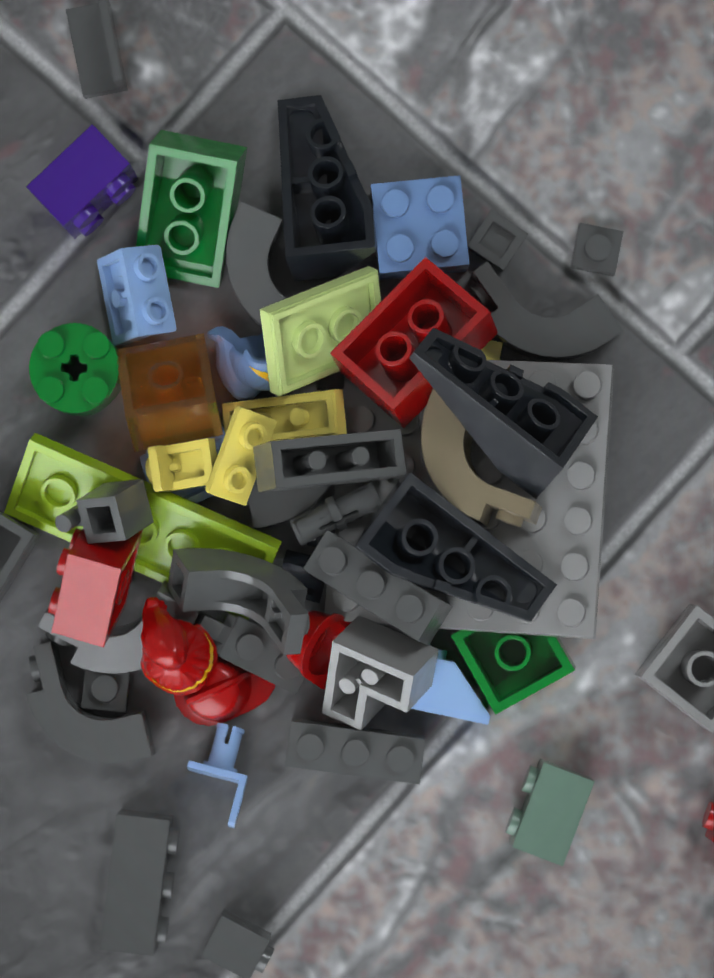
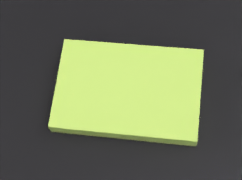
M370 266L364 267L260 309L271 393L280 397L340 371L330 352L381 302L377 269Z

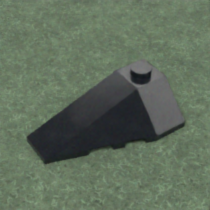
M315 95L277 100L285 256L294 281L339 276L377 251L373 206L363 189L355 167L345 150L322 96Z
M435 328L429 332L409 357L496 468L535 499L538 498L564 468L598 418L596 414L562 388L550 382L542 387L523 378L524 370L510 364L507 369L491 363L486 360L482 350Z
M410 472L397 482L374 513L354 546L392 576L526 622L532 621L557 586L551 579Z

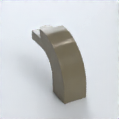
M433 388L423 416L421 445L426 468L440 493L448 502L469 518L486 527L493 510L497 511L495 519L521 528L523 521L536 525L542 511V507L536 501L494 487L480 479L472 462L471 446L473 437Z

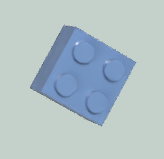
M460 175L371 184V203L374 210L379 280L405 278L425 257L445 274L467 272L469 256Z

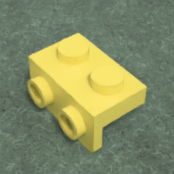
M237 405L205 488L207 493L244 506L247 505L257 478L253 447L271 440L277 420Z

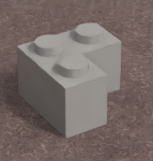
M357 616L332 641L322 713L358 730H362L385 704L407 713L432 686L439 649L418 642L411 637L369 619Z

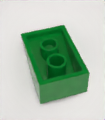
M160 130L149 143L136 247L159 245L162 251L167 278L215 288L221 286L226 263L227 239L238 207L247 147Z

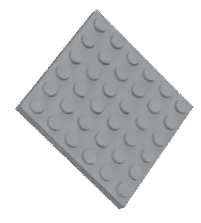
M487 360L504 369H507L510 364L524 370L523 378L542 387L550 382L562 388L598 416L567 464L537 499L533 498L502 474L474 439L472 441V462L482 481L494 487L534 500L542 507L536 525L523 521L521 528L495 519L496 510H493L487 527L480 523L477 524L551 579L557 586L531 622L517 619L424 586L421 587L453 606L439 629L596 639L614 367L613 365ZM345 377L343 397L347 434L401 429L406 475L409 472L446 499L433 483L423 458L421 427L426 406L403 429ZM405 475L387 480L372 481L382 503L397 482ZM368 482L335 485L334 498L336 499L352 492ZM377 510L348 523V528L341 532L338 528L335 529V534L355 546ZM327 585L324 613L341 614L345 617L344 621L352 622L357 616H361L380 625L393 626Z

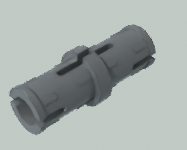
M372 481L336 499L334 496L325 499V504L289 521L300 545L303 546L324 535L327 530L331 532L338 528L341 532L347 529L348 523L377 510L382 501Z

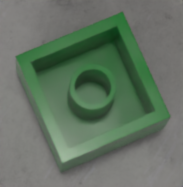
M457 630L451 635L495 715L572 673L576 668L559 637Z

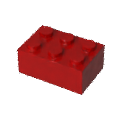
M425 257L330 354L340 372L404 429L427 405L433 387L409 358L429 332L435 328L482 350L498 331L491 312Z

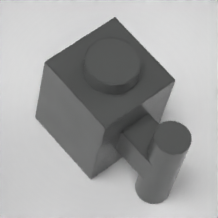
M143 479L104 483L77 499V505L55 519V525L61 532H68L76 526H83L88 544L127 540L154 522Z

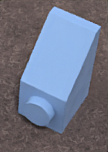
M439 649L432 686L411 709L488 725L489 713L457 664L453 660L446 659L447 651Z

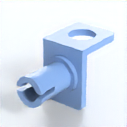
M217 723L208 761H203V764L188 761L187 769L195 773L238 783L228 821V827L235 829L248 780L247 775L237 773L238 770L234 768L245 730L233 726L229 742L225 744L229 725Z

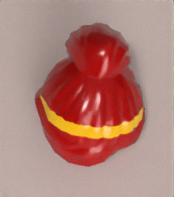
M157 597L147 598L142 612L143 628L140 635L142 641L140 665L144 676L166 693L181 696L198 692L207 684L210 673L216 667L218 653L212 637L202 625H192L190 622L172 617L167 611V605L164 601L159 600Z

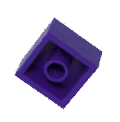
M92 124L34 178L26 188L65 230L76 239L81 233L86 237L95 231L104 220L101 214L113 203L117 206L123 204L135 192L136 187L133 184L139 178L131 164Z

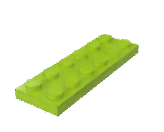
M34 433L29 439L4 513L71 542L75 529H83V526H76L68 532H61L55 525L57 516L77 505V499L104 483L137 480L140 478L38 433ZM143 480L154 522L143 529L134 571L161 583L164 580L169 582L173 549L187 548L234 551L263 559L272 564L274 563L282 541L172 492H155L153 484ZM227 611V612H229V613H231V614H234V615L237 614V615H239V616H241V617H243V618H245V619H247V620L250 619V618L247 617V616H244V615H241V614H238V613H234V612Z

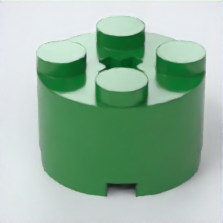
M67 323L52 328L40 336L31 353L29 375L34 390L46 404L68 415L89 416L103 410L117 397L124 383L125 367L119 350L101 331L82 323ZM79 359L80 363L88 367L87 373H80L78 381H75L74 377L68 374V367H73L75 360Z

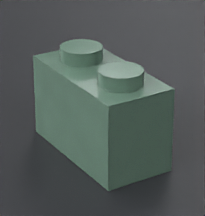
M541 758L537 768L530 765L521 787V791L527 793L521 810L514 807L505 833L511 835L509 840L511 846L563 866L595 781L588 776Z

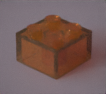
M204 333L116 350L125 418L134 452L147 450L148 447L156 445L166 446L223 435Z

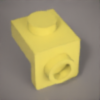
M215 438L148 447L149 457L146 460L145 469L149 482L153 484L154 491L172 492L206 486L217 458Z

